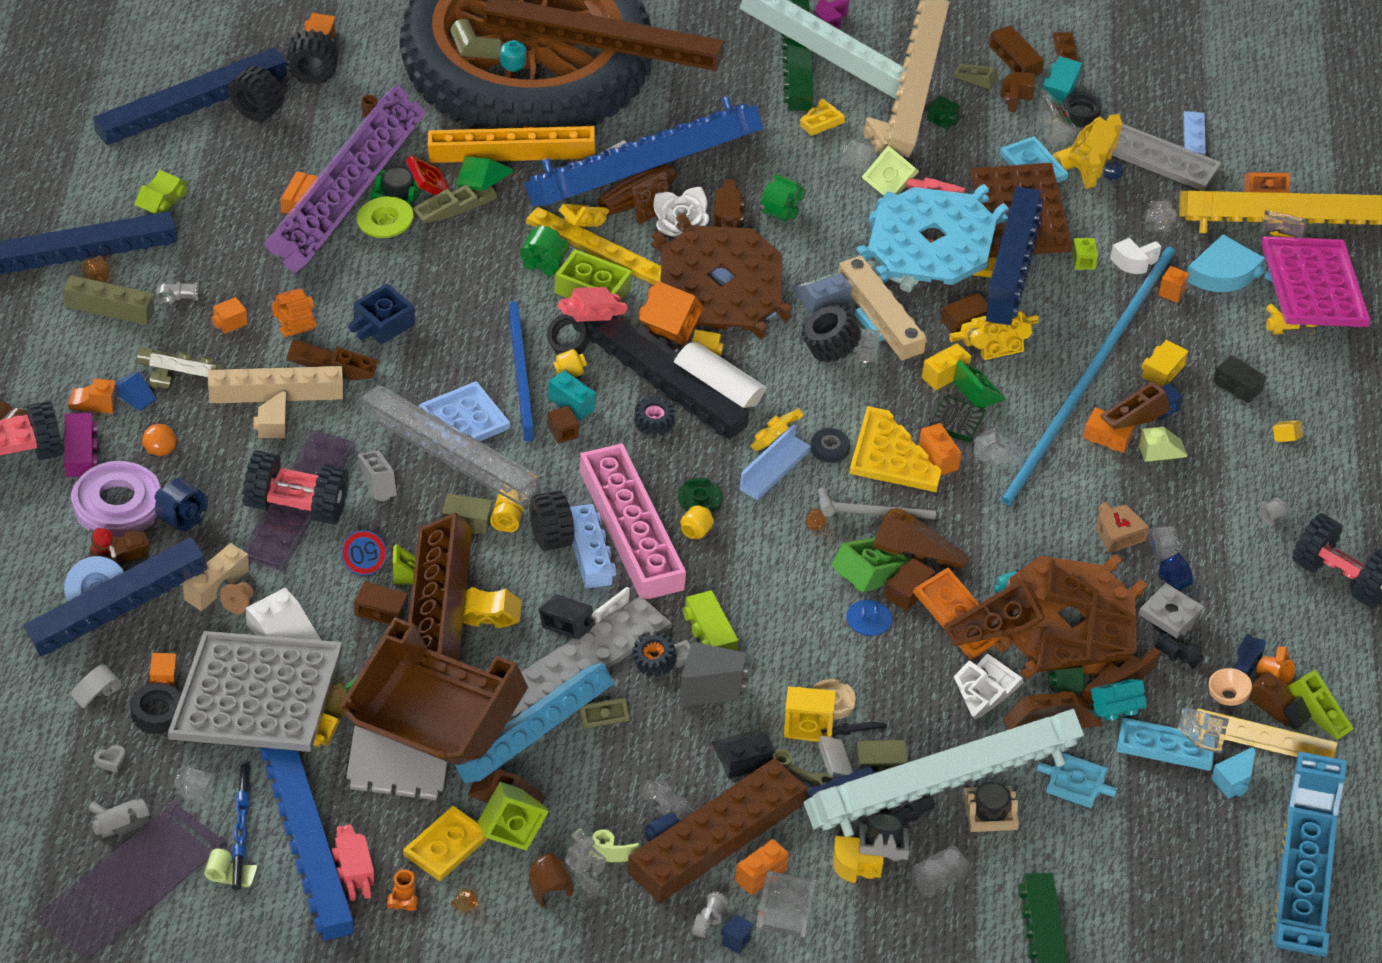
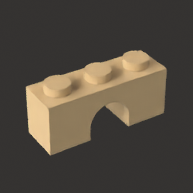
M232 543L207 562L208 570L183 582L184 600L200 611L217 598L218 588L224 580L234 584L249 572L248 554Z

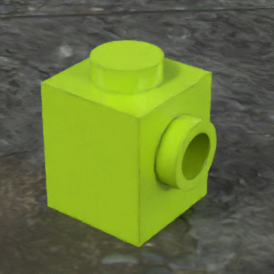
M1074 238L1071 252L1074 269L1095 270L1098 259L1095 238Z

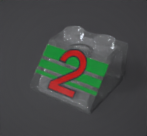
M1045 89L1041 90L1036 120L1048 145L1072 143L1076 128L1069 119L1068 111L1064 109L1061 101Z

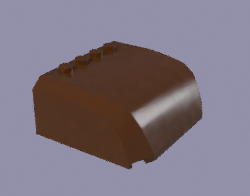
M394 617L341 702L340 707L357 727L453 765H465L479 759L488 752L526 693L528 685L517 663L495 656L487 671L478 669L427 649L414 624Z

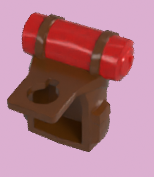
M96 528L91 536L90 557H105L116 562L118 565L147 557L149 542L144 532L128 531L123 536L112 537L109 530Z

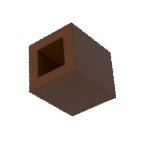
M569 406L548 412L547 426L558 444L578 438L579 423Z

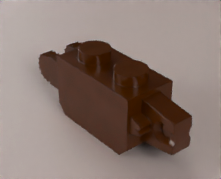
M727 179L724 181L723 188L715 190L714 226L739 228V224L743 225L744 212H740V210H744V198H740V189H736V181Z

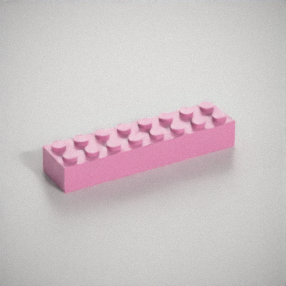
M623 443L580 453L579 472L639 597L641 596V598L647 600L684 591L686 571Z

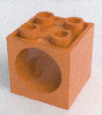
M656 281L655 286H651L648 292V300L640 308L638 316L639 321L645 324L654 334L686 346L704 308L696 296Z

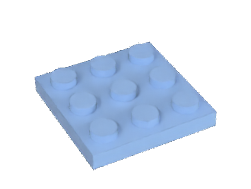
M477 381L419 404L420 413L452 453L510 429L508 419Z

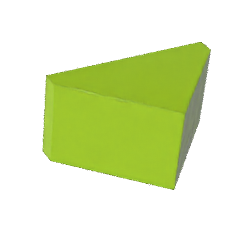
M396 544L393 546V584H412L415 556Z

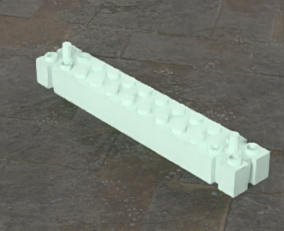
M1074 709L1055 716L1040 719L871 774L837 787L819 791L813 797L806 800L804 805L814 830L822 827L823 831H826L840 823L844 836L849 837L854 835L850 822L857 820L858 817L863 815L868 817L879 813L881 809L886 807L888 810L898 807L907 800L909 803L923 798L922 796L930 794V796L935 795L950 786L953 789L971 779L974 782L985 778L990 773L995 775L1007 770L1006 768L1014 766V768L1020 767L1032 759L1035 761L1048 757V754L1051 753L1056 766L1061 767L1066 764L1062 752L1077 745V740L1083 737L1084 734Z

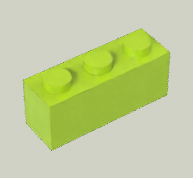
M712 590L686 597L683 615L686 621L690 620L694 637H699L702 644L737 651L738 638Z

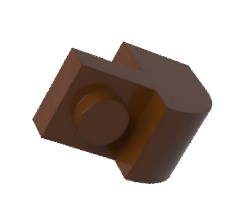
M1015 72L1004 78L1000 97L1005 98L1004 104H1008V111L1016 112L1018 99H1033L1035 73Z

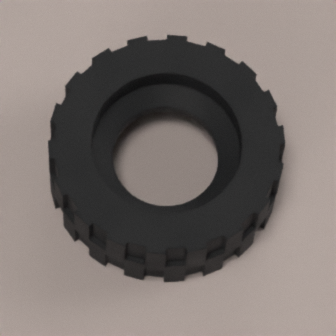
M161 682L149 683L146 686L140 687L138 691L134 692V696L130 700L132 722L141 731L149 732V734L168 732L181 693L177 691V688L170 686V684H161ZM164 701L168 704L169 711L164 715L152 716L146 713L145 708L150 702Z

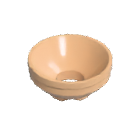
M1225 668L1216 671L1210 677L1209 692L1214 700L1223 705H1239L1250 696L1252 689L1251 680L1240 670ZM1224 691H1232L1236 696L1234 698H1226L1222 693Z

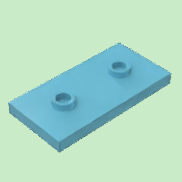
M1122 718L1117 752L1211 771L1216 737Z

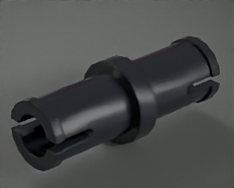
M925 795L914 803L905 804L903 809L890 815L901 819L904 824L909 821L915 822L920 818V815L933 810L935 803L930 796Z

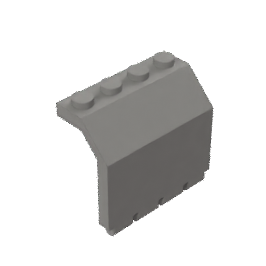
M355 726L346 778L351 780L350 789L367 791L369 783H373L372 792L391 795L393 786H397L396 795L415 798L417 789H421V799L437 800L438 792L444 791L448 762Z

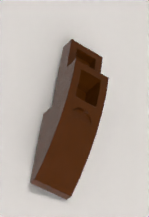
M292 339L286 358L287 361L306 367L342 366V378L348 380L373 378L378 364L377 359L336 347L335 352L294 339Z

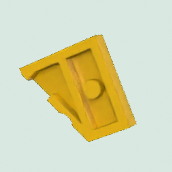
M820 99L819 106L817 108L812 107L809 113L800 119V127L811 136L845 123V115L824 99Z
M797 408L781 417L774 416L767 422L768 427L760 430L755 435L756 440L750 446L755 451L769 446L789 429L788 425L791 422L803 417V412Z

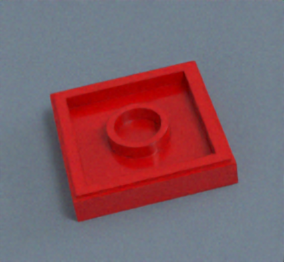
M411 155L406 159L419 188L433 195H437L446 189L450 191L440 169Z

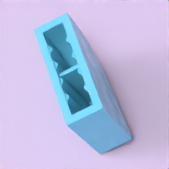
M1222 235L1188 266L1187 273H1190L1188 282L1196 287L1213 292L1239 290L1247 286L1255 278L1262 276L1265 269L1263 267L1265 258L1229 237Z

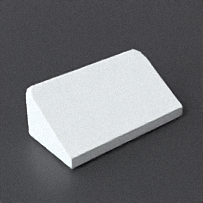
M626 587L596 609L591 619H594L597 624L629 604L630 588Z
M820 736L819 749L828 774L833 779L851 774L853 771L842 740Z

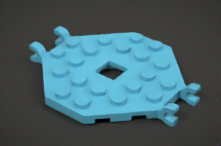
M985 184L978 187L974 194L913 187L879 204L869 246H859L856 248V251L860 254L858 256H862L866 262L874 257L881 266L876 268V272L881 277L883 283L892 277L910 276L918 281L931 282L933 279L944 281V284L953 285L987 268L996 225L1007 221L1008 216L1005 213L1009 212V208L1002 204L991 214L981 204L989 201V197L986 195L989 192V188ZM928 228H937L945 236L930 243L921 232Z

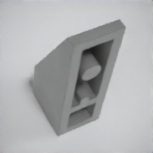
M378 450L357 454L369 492L374 500L386 501L393 496H397L394 470L381 452Z

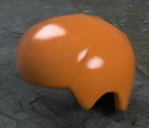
M165 424L151 425L145 430L142 438V447H145L147 453L157 456L168 455L175 449L177 443L174 431Z

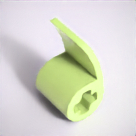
M598 830L592 836L591 854L599 861L624 862L628 861L629 855L639 849L640 843L614 846L613 834L608 830Z
M223 849L211 851L205 869L206 878L214 882L232 884L233 863H231L232 855L228 851ZM243 865L242 886H251L257 865Z

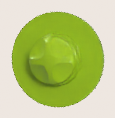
M380 197L365 203L359 209L356 219L357 225L363 233L376 238H389L406 231L411 226L414 215L411 206L406 201L395 197Z

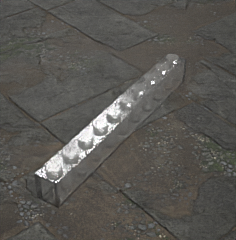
M379 384L360 398L362 413L369 419L521 507L530 502L531 496L541 494L540 476L537 473L530 471L520 463L509 459L504 454L474 439L471 435L465 434L455 426L444 422L439 417L430 414L423 408L409 402L406 398L395 394L390 389Z

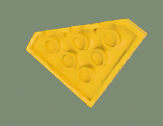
M867 406L849 474L937 492L941 469L930 462L927 453L920 445L916 446L911 440V435L902 425H898L895 422L894 416L889 410Z

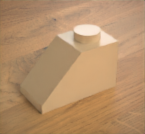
M280 392L258 407V417H254V430H258V438H285L286 392Z

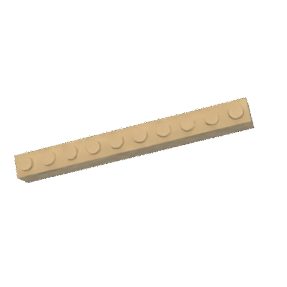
M920 0L916 10L919 12L913 23L916 29L913 28L910 35V40L913 41L909 43L906 51L909 57L906 56L902 68L905 71H902L899 79L902 85L898 86L895 97H898V100H895L892 107V112L895 113L891 115L888 123L891 130L888 129L884 141H887V146H890L899 155L909 158L916 143L950 2L947 0Z

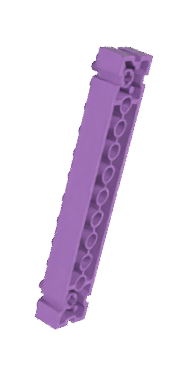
M398 84L383 95L377 106L366 116L278 225L276 231L263 244L275 256H282L284 258L282 263L294 274L310 261L315 251L321 247L412 132L415 125L427 113L416 101L411 103L407 99L408 94Z

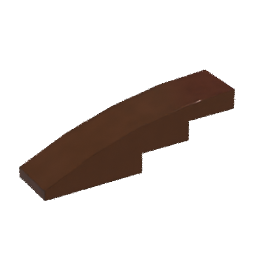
M1153 647L1142 659L1132 655L1119 668L1111 663L1083 690L1082 700L1087 704L1094 703L1091 692L1092 688L1130 679L1141 680L1158 666L1161 651Z

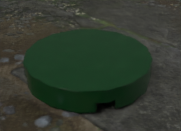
M693 478L685 481L684 485L678 489V502L686 511L693 506H701L709 509L712 513L722 503V491L716 483L715 485L710 483L711 480Z

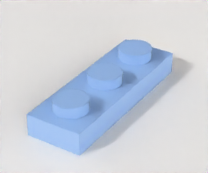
M1184 111V148L1205 156V115L1199 112Z

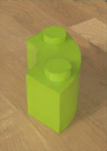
M158 170L156 176L149 184L142 185L134 205L154 214L168 212L180 197L186 195L189 182Z

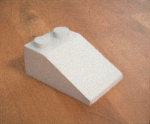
M286 588L246 607V625L255 635L321 640L299 602Z

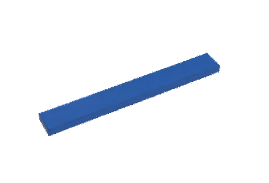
M510 302L509 323L523 440L533 441V421L518 302Z

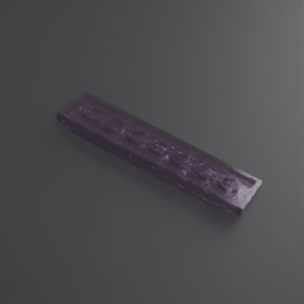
M313 430L290 470L319 476V471L324 464L343 468L355 448V442ZM270 502L267 511L263 514L243 548V551L248 554V561L283 572L313 521L311 511Z

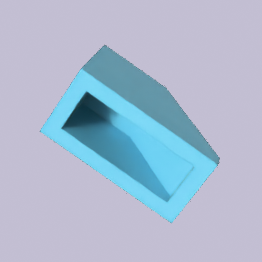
M1253 747L1216 764L1211 779L1228 799L1235 795L1242 796L1248 790L1255 756V749Z

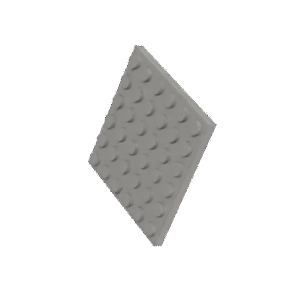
M204 631L168 731L169 740L311 752L343 651L342 642Z

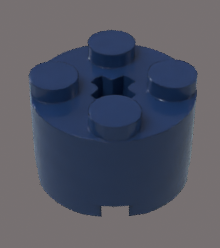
M180 477L175 478L164 488L158 489L154 496L157 517L174 529L181 530L182 532H187L199 524L202 520L200 518L202 511L206 512L208 507L206 494Z

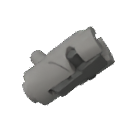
M142 798L122 803L107 810L96 802H92L89 805V810L96 814L94 816L95 821L92 822L94 833L96 836L101 835L102 838L114 834L123 835L150 823L148 818L149 811Z

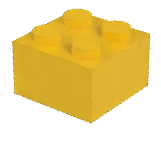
M788 686L784 738L819 742L820 736L832 738L836 691ZM826 728L827 732L822 733L821 729Z

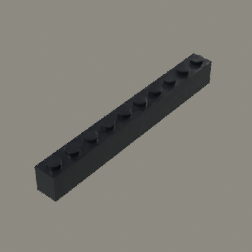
M612 316L611 320L584 321L589 328L590 341L592 343H597L607 354L619 359L622 365L630 367L640 378H645L655 389H660L667 394L670 400L678 402L687 412H692L702 423L714 428L717 434L723 435L730 440L747 428L749 412L674 363V358L617 317ZM572 324L573 328L580 333L579 327Z

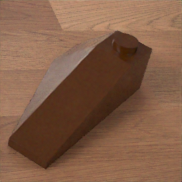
M891 508L886 513L873 543V547L902 556V552L912 553L915 555V559L920 560L931 557L934 558L936 563L963 569L971 558L913 515L907 514L905 510L899 508Z
M1021 579L945 624L943 627L953 646H959L1026 631L1044 620L1045 617L1041 603L1030 583Z

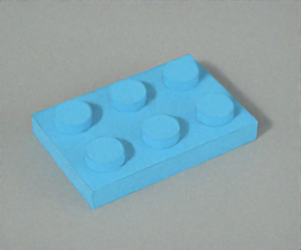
M1035 136L1000 148L1001 157L1009 165L1052 163L1057 183L1068 179V172Z

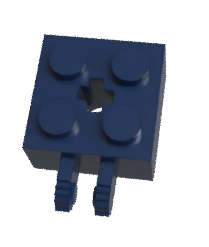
M387 283L355 302L353 305L354 320L349 323L348 328L352 333L358 331L357 336L360 340H365V338L372 336L378 343L383 344L415 326V306Z

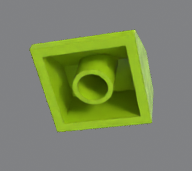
M499 782L478 823L485 838L527 851L549 810L521 788Z

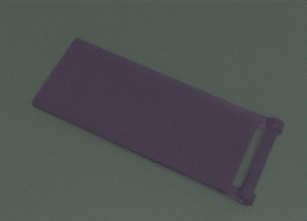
M172 800L156 818L35 916V920L81 958L88 960L208 861L212 850L225 849L228 845V840L222 836L218 837L182 809L179 802ZM174 815L210 842L212 846L209 848L169 817Z

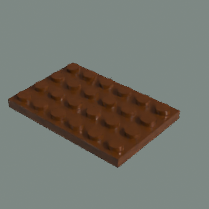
M1052 163L970 168L974 192L983 184L989 188V192L986 193L989 201L981 204L991 214L1002 204H1005L1010 211L1016 186L1041 190L1040 199H1044L1043 210L1040 215L1042 216V223L1033 255L1072 252V242ZM1006 222L996 225L989 258L997 257Z

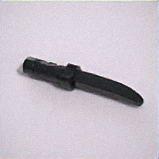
M880 722L843 723L842 726L833 727L832 736L851 735V732L887 728V724ZM823 728L821 732L826 733L827 729Z

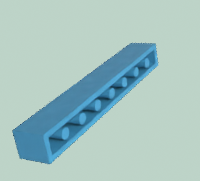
M604 663L587 666L507 723L494 744L482 757L465 765H455L464 783L481 781L615 684Z

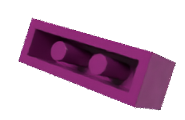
M92 413L64 414V465L66 477H81L86 471L98 465L97 454H93V452L97 451V438H93V435H97V422H92Z

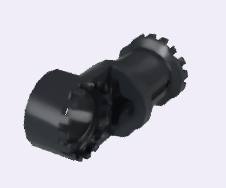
M1168 632L1163 633L1160 636L1161 639L1158 638L1159 642L1157 641L1155 644V648L1168 655L1172 662L1179 658L1183 663H1189L1191 669H1194L1203 660L1202 653L1195 646L1177 643L1170 637Z

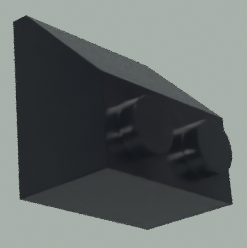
M759 730L712 741V745L728 779L753 773L771 761L775 753L768 734Z

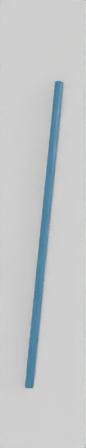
M1167 247L1001 498L1002 503L1009 506L1012 504L1174 256L1175 250L1172 247Z

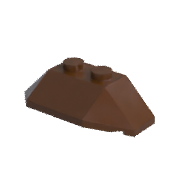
M1062 691L1052 694L1021 696L1005 716L1004 725L1007 730L1071 709H1074L1081 728L1101 726V720L1094 712V709L1074 692Z

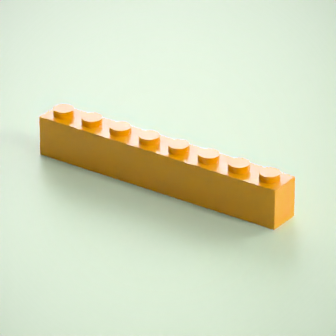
M594 126L428 131L430 163L463 162L465 156L491 159L493 161L544 160L547 158L550 160L585 159L587 156L594 155L596 148Z

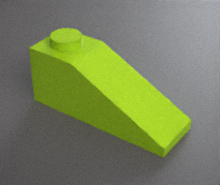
M1316 669L1301 676L1287 686L1293 699L1303 697L1312 715L1311 719L1335 740L1340 739L1354 729Z

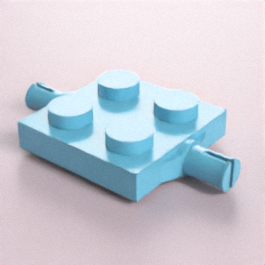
M1062 753L1066 764L1061 767H1057L1056 764L1051 766L1039 762L1037 771L1050 775V782L1046 791L1048 794L1091 809L1096 798L1101 793L1115 798L1118 788L1104 784L1107 768L1065 753Z

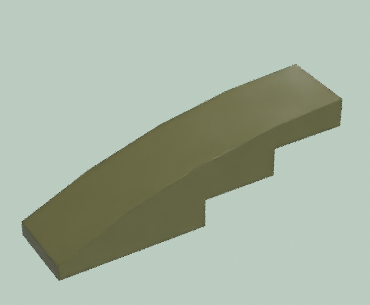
M466 184L452 193L446 189L413 207L412 210L423 224L435 222L488 203L497 198V193L491 186L484 191L471 190Z

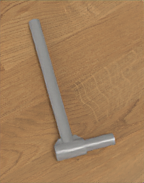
M825 488L818 489L819 504L822 514L826 517H830L836 512L885 516L891 508H897L836 503L828 496ZM899 508L915 518L936 519V511Z

